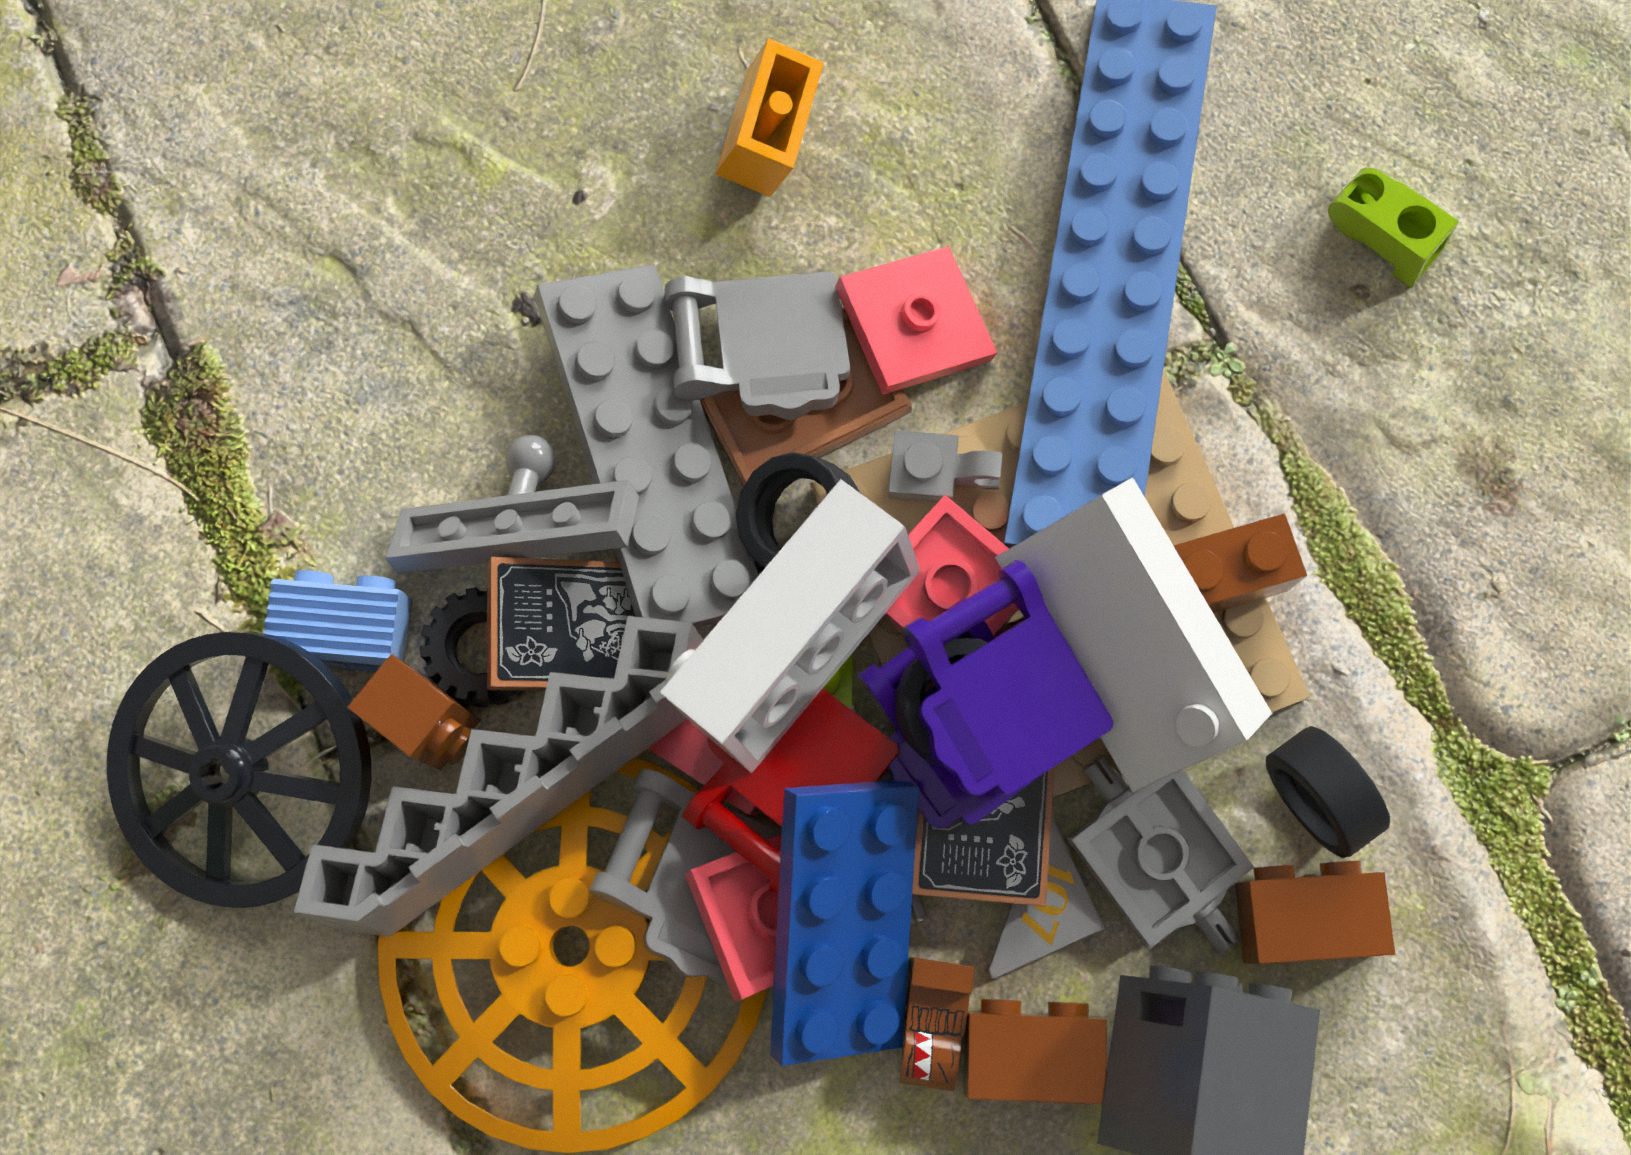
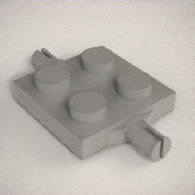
M1106 754L1093 759L1094 763H1088L1082 771L1087 774L1099 790L1105 802L1101 804L1093 818L1066 838L1069 844L1145 946L1152 948L1175 929L1196 922L1213 945L1216 953H1221L1231 948L1228 943L1236 944L1240 936L1224 918L1217 905L1220 904L1230 886L1255 868L1183 770L1132 792L1129 785H1126L1107 759Z

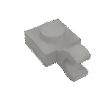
M895 430L889 498L938 502L944 495H947L953 501L954 485L980 489H999L1002 453L995 451H971L957 454L958 435Z

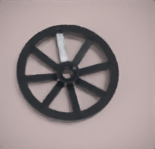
M230 631L191 638L173 646L148 664L131 684L118 707L112 723L107 749V782L112 808L124 837L142 863L162 882L191 899L220 907H258L299 893L309 854L305 856L267 810L257 797L259 792L336 805L331 821L317 845L349 849L360 830L366 814L372 782V761L363 720L347 708L353 699L340 679L327 665L301 646L274 635L254 631ZM223 655L245 656L246 658L220 736L191 668L208 659ZM270 663L301 683L314 697L316 702L255 740L246 738ZM170 685L174 690L197 745V752L144 734L154 706ZM328 720L338 750L340 783L269 770L267 757ZM140 757L189 774L190 784L152 815L142 788ZM221 766L224 768L225 773L228 774V782L221 776ZM204 801L208 803L206 871L184 858L163 836L165 831ZM233 807L284 868L285 873L263 880L230 879Z

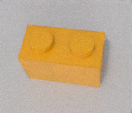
M770 38L767 39L746 71L717 165L716 175L771 197L794 168L824 62Z

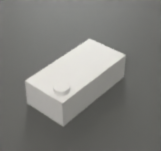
M1133 478L995 557L1001 568L1015 560H1020L1031 570L1036 578L1049 613L1113 719V728L1100 738L1132 792L1247 741L1272 714Z
M841 479L696 650H687L673 663L667 674L668 683L660 693L697 729L752 773L921 571L905 526Z

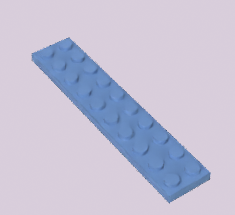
M1096 0L1004 545L1009 549L1131 478L1135 480L1145 497L1217 9L1215 5L1178 0Z

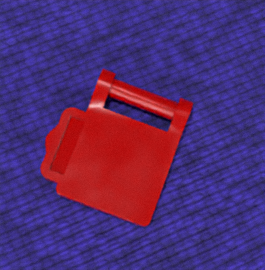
M822 688L752 773L708 737L707 742L710 750L724 763L692 798L682 817L697 830L707 827L771 879L769 889L778 895L781 852L723 806L732 788L782 827L784 788L879 782L889 769L890 764L898 757L899 748L891 739Z

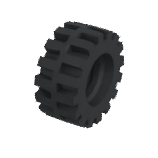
M477 587L465 589L466 594L458 596L456 593H453L445 598L448 604L442 609L435 606L429 615L434 619L430 626H423L421 636L425 638V645L420 646V656L426 662L427 666L424 669L429 678L450 697L476 707H488V704L500 706L508 703L509 697L514 694L520 696L525 691L487 690V673L476 674L468 672L461 666L457 658L458 642L465 631L477 623L487 622V591H481Z

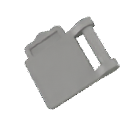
M817 272L716 282L686 276L668 281L664 288L665 304L674 314L679 369L673 374L675 395L680 399L698 400L725 391L740 390L741 404L747 414L751 416L771 414L787 420L800 418L812 410H826L835 406L840 389L839 381L847 379L850 375V362L840 297L835 288L837 283L836 275L832 272ZM715 303L723 369L704 366L698 309Z
M641 769L632 787L638 794L605 872H596L588 892L603 901L650 919L644 933V947L651 954L667 960L681 976H705L717 983L727 984L684 874L693 868L730 855L736 851L707 827L697 830L682 817L684 810L696 793L689 791L660 772ZM663 804L679 810V813L647 891L644 892L629 882L659 809ZM725 807L765 840L782 834L773 828Z

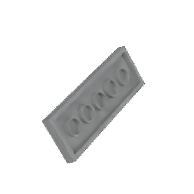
M655 264L538 284L534 297L593 484L630 480L639 495L628 546L614 548L617 560L620 562L635 617L692 622L695 628L720 622L755 581L758 573L753 558L749 556L739 538L736 507L700 399H680L674 393L673 374L679 369L675 324L671 311L665 304V294Z

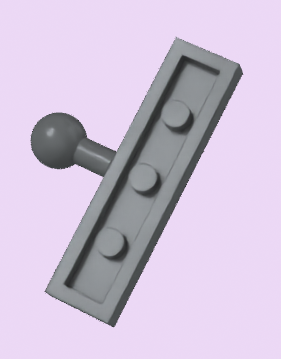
M525 435L516 439L509 446L506 453V466L512 476L507 496L402 509L385 559L397 573L485 564L490 557L536 558L627 547L639 495L630 480L535 492L537 484L544 482L552 475L556 466V455L551 444L544 438L536 435Z

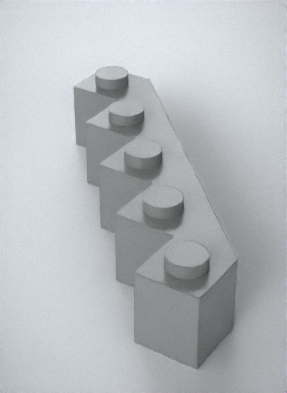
M628 616L614 679L550 672L535 736L471 729L456 794L392 786L375 853L312 844L294 912L332 929L391 937L687 720L660 691L668 683L667 674L679 656L687 650H696L703 642L693 623Z

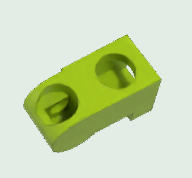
M1369 167L1362 168L1328 206L1329 217L1336 228L1352 240L1363 242L1393 264L1395 268L1392 275L1410 288L1417 283L1443 253L1459 223L1458 219L1401 181H1396L1387 174Z

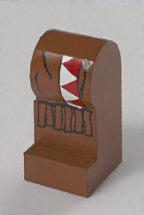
M912 957L900 1065L901 1084L954 1092L959 1068L962 1035H965L970 994H972L974 966Z

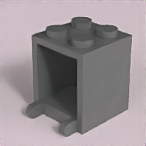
M1150 966L1149 978L1120 975L1097 1144L1138 1155H1304L1320 1016L1319 1009L1292 1004V990L1282 987L1249 983L1248 994L1243 993L1244 984L1239 983V978L1218 973L1196 971L1194 984L1191 983L1192 973L1160 966Z

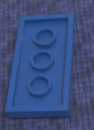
M880 781L784 788L770 1056L781 1066L903 1047L919 786L909 781Z

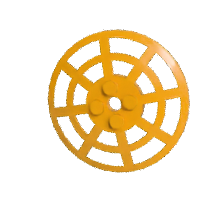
M633 758L616 771L636 778L639 770L650 769L670 777L691 792L696 794L699 792L684 779L654 763L638 758ZM591 790L532 832L535 833L552 827H561L559 866L541 870L526 879L510 860L502 854L481 870L506 898L496 914L491 932H454L455 921L463 898L475 877L481 872L479 871L442 899L435 918L434 932H396L391 937L379 936L380 991L388 1024L404 1059L426 1089L456 1117L491 1137L527 1149L560 1153L607 1150L646 1138L681 1119L714 1091L739 1060L757 1026L768 991L767 988L743 999L738 1017L720 1051L707 1067L677 1038L687 1027L698 1007L708 977L685 978L681 994L670 1015L663 1023L636 997L646 979L651 960H667L651 954L644 947L643 938L649 924L648 918L603 901L588 892L596 872H605L586 866L589 827H597L621 834L628 818L627 815L611 810L590 807ZM651 829L644 846L647 853L638 860L629 883L644 892L647 890L670 832L662 838ZM569 926H576L582 929L589 939V952L586 958L576 966L564 965L557 959L554 953L556 936L561 930ZM396 959H432L433 976L439 1001L452 1028L459 1036L434 1065L430 1063L420 1049L405 1017L396 980ZM452 959H490L493 977L502 994L475 1021L468 1014L458 992ZM520 1014L535 1023L553 1028V1069L542 1068L523 1062L503 1051L493 1042ZM615 1015L642 1043L634 1051L613 1062L590 1069H581V1028L603 1022ZM479 1058L488 1067L513 1081L537 1089L553 1090V1131L530 1129L499 1119L466 1100L452 1085ZM656 1059L686 1087L668 1103L636 1120L603 1130L581 1132V1090L596 1089L622 1081L646 1068Z

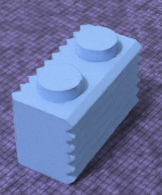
M310 570L295 571L294 580L273 579L271 581V592L268 596L269 605L266 608L267 618L264 621L265 630L263 633L286 639L301 646L315 655L329 668L376 672L390 654L404 662L413 600L403 591L396 589V581L384 577L363 575L357 577L356 586L333 584L334 576Z

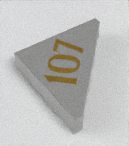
M1053 816L1051 818L1046 906L1011 903L992 960L987 968L991 979H995L1105 929Z

